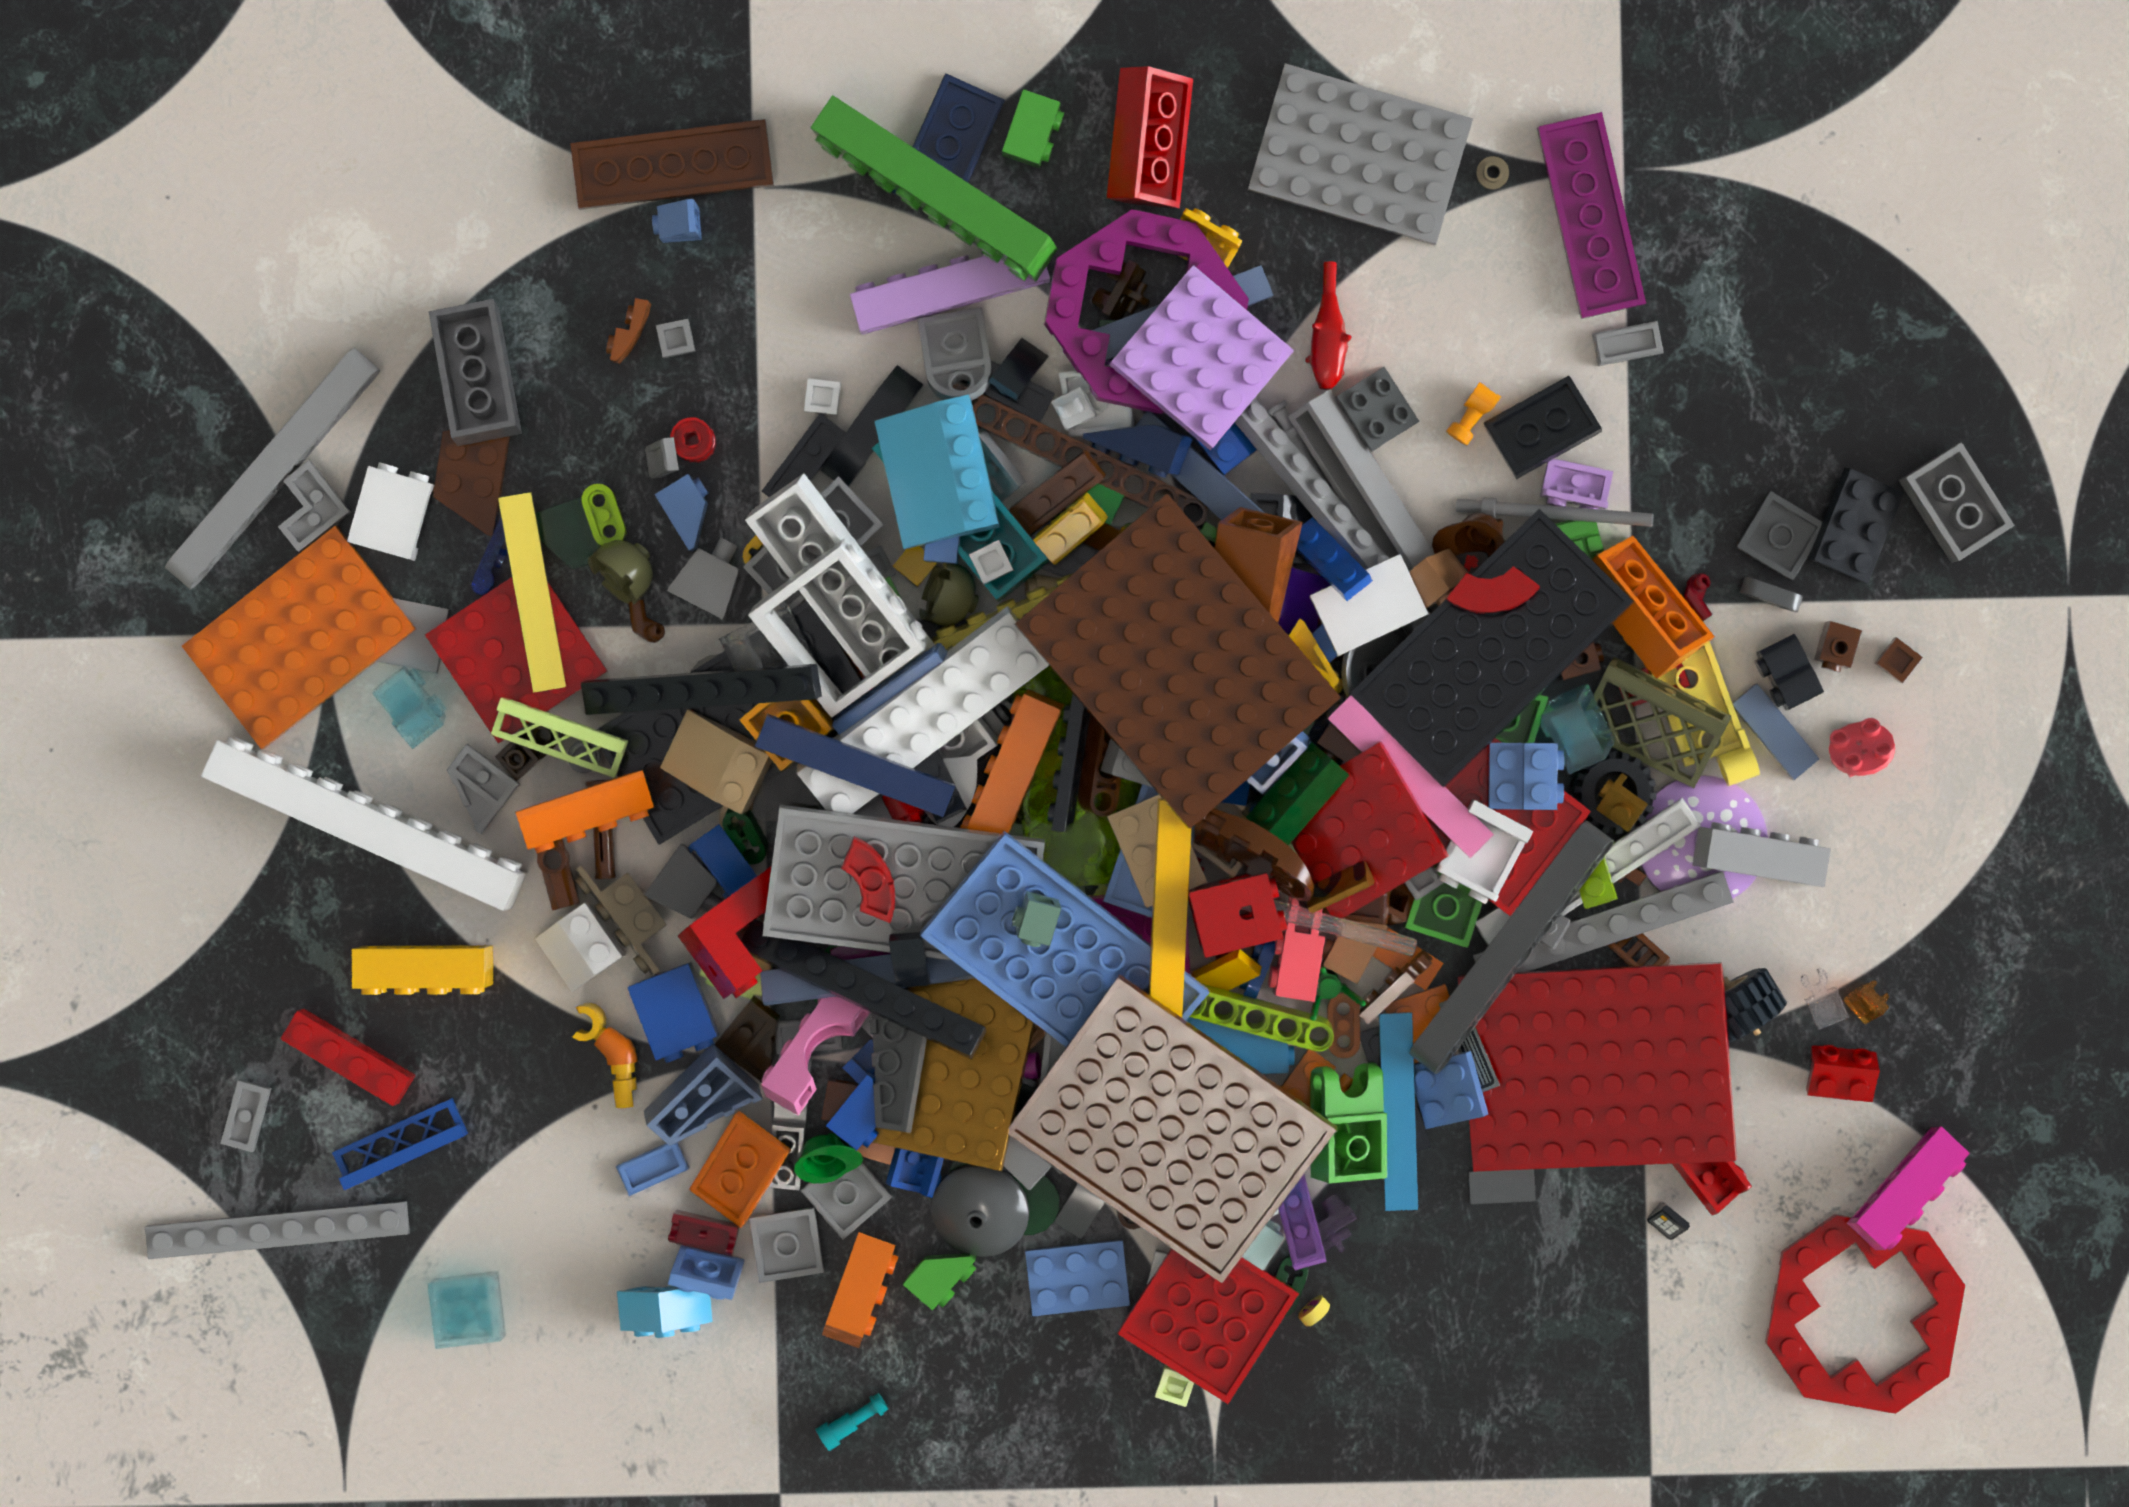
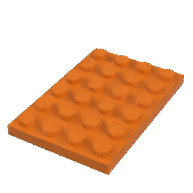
M334 526L184 643L182 648L261 749H265L414 632L416 628L353 545L347 542L346 536L339 527Z

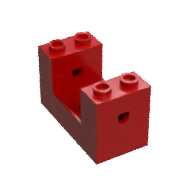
M771 867L677 935L723 999L730 994L738 998L758 983L755 976L763 971L736 933L766 912Z
M1266 872L1252 876L1244 873L1236 875L1234 878L1228 877L1204 883L1188 890V901L1200 949L1205 958L1283 939L1282 931L1288 928L1283 910L1279 911L1278 906H1275L1274 898L1279 897L1275 877L1269 879ZM1247 906L1248 913L1239 914L1240 909Z

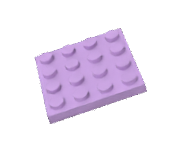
M1193 265L1109 365L1205 447L1211 450L1294 350Z

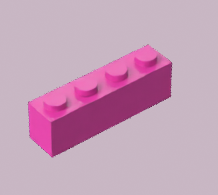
M1942 1126L1931 1127L1847 1224L1874 1250L1892 1249L1902 1239L1901 1231L1908 1224L1911 1226L1916 1223L1923 1215L1922 1207L1929 1200L1932 1202L1942 1194L1945 1189L1943 1186L1944 1182L1950 1176L1955 1177L1963 1170L1966 1165L1964 1160L1970 1153Z

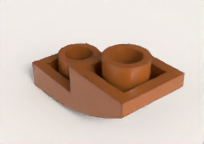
M635 298L634 306L629 305L626 313L625 324L630 325L629 330L616 328L615 335H609L606 354L611 355L610 360L613 363L620 364L639 340L651 308V303L648 300Z

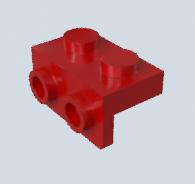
M1832 1045L1811 1046L1812 1063L1806 1086L1807 1096L1873 1102L1880 1072L1876 1052L1863 1048H1837Z
M1733 1161L1672 1164L1711 1216L1718 1214L1735 1197L1747 1192L1752 1187L1747 1180L1744 1170Z

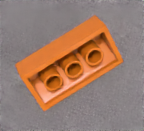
M1634 536L1601 552L1592 559L1633 600V604L1612 624L1656 679L1677 667L1715 637Z
M638 770L515 811L527 849L535 848L537 854L555 848L553 841L566 837L567 842L570 843L587 837L585 830L598 827L599 832L617 827L616 820L629 816L630 822L647 817L649 816L648 809L654 808L643 770Z

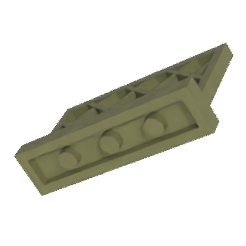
M1613 657L1577 729L1695 788L1732 716ZM1609 682L1619 687L1624 699L1608 703L1604 694L1607 683ZM1628 692L1635 696L1629 697ZM1600 698L1602 705L1595 707ZM1642 699L1649 702L1653 714L1637 718L1632 702ZM1626 704L1631 720L1615 725L1610 709ZM1605 711L1610 727L1597 729L1587 723L1591 714ZM1668 715L1678 717L1683 729L1666 733L1661 717ZM1656 719L1661 735L1645 740L1639 724ZM1687 722L1694 726L1688 727ZM1634 726L1639 742L1627 744L1621 741L1618 730ZM1703 730L1714 737L1710 745L1696 748L1691 732ZM1685 734L1690 750L1674 755L1669 739ZM1663 741L1668 757L1656 759L1650 756L1647 745ZM1705 752L1702 760L1700 761L1698 754ZM1693 756L1697 767L1693 777L1681 772L1676 760Z

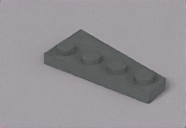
M871 1012L872 1020H869L870 1034H873L874 1053H871L872 1067H875V1084L873 1089L876 1127L911 1133L927 1038Z

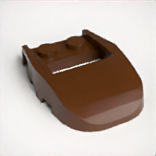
M1215 808L1195 824L1194 843L1217 853V857L1229 864L1232 859L1248 867L1246 874L1249 876L1266 872L1269 879L1275 877L1278 891L1300 901H1310L1314 894V884L1308 869L1300 857L1277 836L1252 821Z

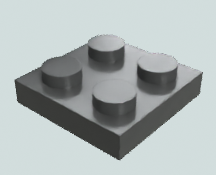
M1769 491L1735 548L1789 581H1793L1810 554L1823 522L1774 492Z

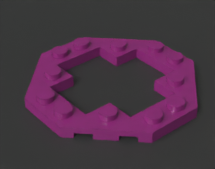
M1132 209L1055 260L1044 325L1049 333L1054 335L1063 348V353L1077 373L1082 375L1090 387V392L1097 401L1162 414L1164 413L1162 409L1112 367L1105 366L1110 334L1078 328L1088 269L1119 275L1122 270L1127 244L1187 257L1186 273L1194 265L1246 310L1249 298L1196 223Z

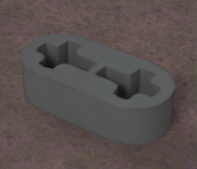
M1744 577L1739 591L1740 594L1797 613L1803 596L1749 577Z

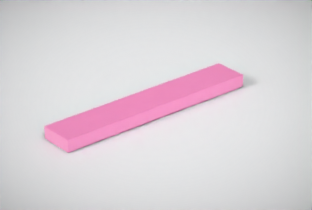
M1352 695L1328 718L1361 752L1382 741L1421 810L1469 858L1494 835L1475 815L1469 813L1468 809L1445 786L1442 787Z

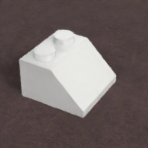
M589 901L577 907L535 938L572 992L626 955Z

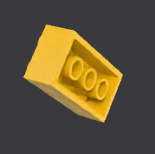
M493 945L360 946L352 949V989H361L362 995H378L387 992V988H394V994L396 995L414 994L419 992V988H427V994L432 995L447 994V992H452V988H460V994H480V992H485L486 987L493 985Z

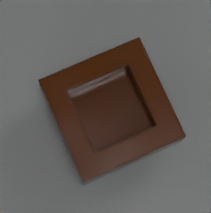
M1895 637L1874 664L1899 683H1903L1923 657Z

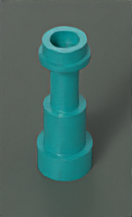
M879 1393L869 1396L871 1402L852 1414L847 1412L832 1423L825 1422L816 1428L819 1438L828 1451L840 1445V1440L858 1429L857 1425L876 1413L882 1416L885 1411L889 1410Z

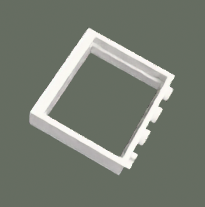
M846 537L755 604L748 614L789 666L817 664L773 608L839 560L905 641L908 647L844 694L838 690L817 664L822 697L817 700L831 718L924 651L929 641L926 638L927 635L921 629L922 624L910 618L906 613L907 608L902 599L889 592L885 587L886 582L881 573L868 566L864 561L863 551L860 548L857 550Z

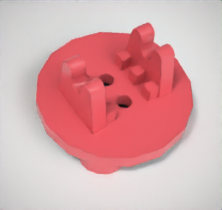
M1867 718L1861 722L1848 724L1830 734L1829 754L1831 762L1838 770L1848 774L1849 778L1855 775L1875 774L1887 767L1894 757L1896 748L1893 735L1874 718Z

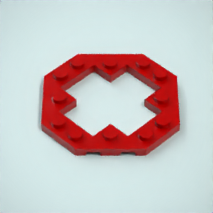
M1834 1214L1781 1251L1777 1284H1775L1771 1305V1318L1769 1329L1767 1328L1765 1343L1803 1397L1896 1414L1949 1377L1966 1285L1928 1231L1905 1227L1900 1233L1903 1237L1895 1247L1890 1250H1874L1847 1224L1852 1217ZM1854 1243L1874 1269L1901 1251L1936 1302L1910 1320V1323L1928 1348L1877 1384H1874L1856 1358L1829 1376L1794 1326L1821 1307L1802 1279Z

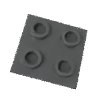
M1385 367L1336 396L1339 404L1370 452H1373L1389 440L1420 422Z

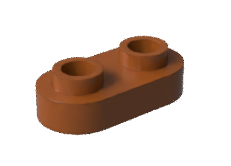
M1339 993L1335 998L1330 999L1327 1005V1019L1331 1023L1334 1033V1040L1329 1050L1334 1056L1342 1059L1354 1056L1360 1048V1005L1344 993ZM1340 1003H1347L1350 1006L1347 1014L1341 1015L1338 1013L1337 1007ZM1345 1035L1349 1037L1350 1044L1347 1047H1340L1337 1040L1340 1036Z

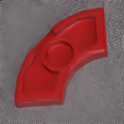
M1514 566L1504 575L1492 579L1477 578L1466 573L1446 600L1460 609L1474 613L1485 614L1508 611L1530 599L1540 589V585Z
M854 836L841 869L850 874L859 885L862 897L859 911L891 923L895 908V886L890 869L882 856L872 846Z

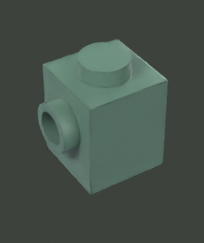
M1026 891L1022 907H1016L1012 919V926H1016L1017 937L1021 939L1022 943L1032 947H1040L1041 944L1050 946L1061 911L1059 899Z

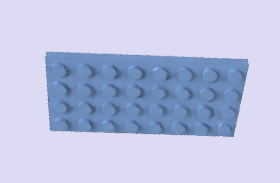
M1003 831L920 931L922 938L1065 1047H1067L1119 974L1149 994L1151 944L1005 831ZM1026 891L1059 899L1061 911L1050 946L1041 944L1040 947H1032L1022 943L1021 939L1017 937L1016 926H1012L1014 911L1017 906L1022 907ZM1184 971L1182 1012L1184 1020L1188 1019L1210 993L1208 988L1186 971Z

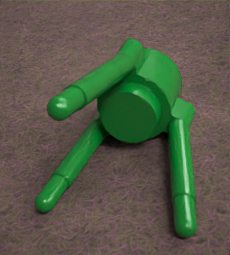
M1321 965L1315 1002L1312 1004L1310 1019L1312 1021L1316 1020L1320 1002L1323 998H1335L1340 992L1362 1007L1366 1005V1002L1348 988L1347 984L1341 983L1334 971L1326 970V967Z

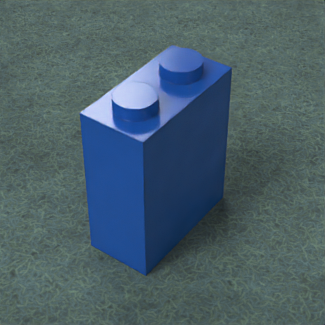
M692 962L627 987L655 1060L664 1058L666 1063L684 1056L682 1050L692 1046L695 1047L696 1051L710 1047L712 1043L714 1044L713 1038L720 1035Z

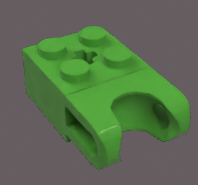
M1374 1062L1358 1065L1354 1070L1352 1085L1347 1091L1342 1092L1339 1075L1335 1070L1327 1066L1314 1068L1310 1076V1108L1335 1124L1337 1131L1311 1164V1178L1329 1184L1387 1178V1113L1384 1112L1382 1069Z

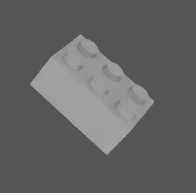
M1962 442L1951 446L1898 480L1951 563L1962 560L2015 526Z

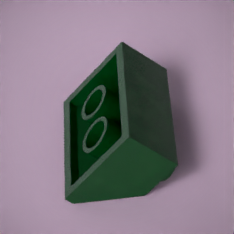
M1309 740L1308 748L1263 794L1258 792L1241 813L1249 821L1266 829L1289 845L1349 777V774Z

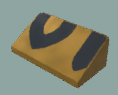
M1361 861L1315 883L1314 894L1310 901H1307L1309 912L1315 913L1372 886L1375 881L1367 863Z

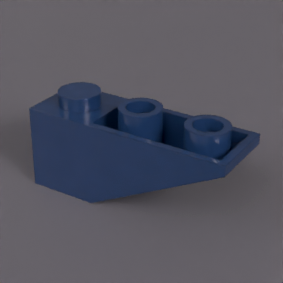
M1154 424L1084 433L1082 437L1092 442V448L1109 455L1110 450L1120 453L1119 460L1134 466H1138L1139 461L1149 465L1148 472L1166 478L1168 473L1180 474L1193 438Z

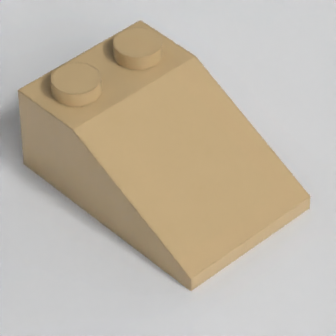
M687 709L660 768L711 800L739 814H743L749 811L772 763V759L763 749L755 747V741L691 709Z

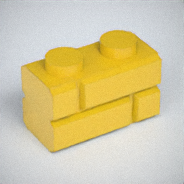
M1086 492L1056 517L1050 525H1047L1038 532L1033 541L1055 565L1100 528L1108 516L1090 494Z

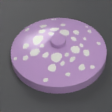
M1701 775L1695 788L1678 780L1667 784L1656 792V800H1653L1652 804L1654 809L1652 813L1646 816L1647 820L1683 797L1700 822V827L1711 828L1712 822L1731 825L1730 832L1740 833L1741 827L1761 830L1760 837L1768 838L1763 815L1754 800L1735 784L1727 786L1725 779L1714 776ZM1698 828L1640 865L1643 872L1647 875V879L1657 890L1663 891L1722 871L1692 865ZM1723 871L1732 899L1745 891L1757 877Z

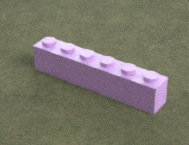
M983 254L982 257L972 260L966 255L950 260V266L938 269L937 264L929 265L918 269L919 274L907 278L906 274L902 273L888 277V283L876 287L874 282L856 286V292L851 293L850 297L860 332L864 335L914 321L917 318L932 316L1049 283V273L1046 267L1036 282L1029 277L1023 281L1012 274L1001 259L997 264Z

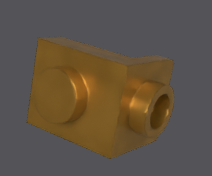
M1622 773L1615 782L1609 779L1598 794L1603 799L1596 810L1629 832L1648 804L1622 786L1627 778Z

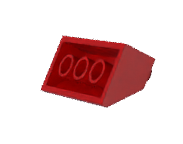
M1149 66L1120 68L1107 199L1136 205L1180 208L1193 78Z

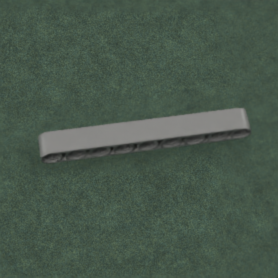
M356 348L351 349L173 554L165 565V569L190 590L198 585L285 484L283 480L300 467L374 381L380 369Z

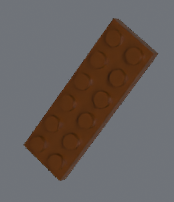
M765 119L570 143L579 210L774 186Z

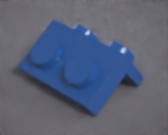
M895 1148L885 1184L891 1187L918 1192L932 1198L941 1182L940 1171L944 1158Z

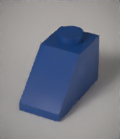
M868 1072L826 1125V1127L856 1151L861 1145L868 1148L879 1134L875 1130L873 1089L875 1081L874 1076L870 1072Z

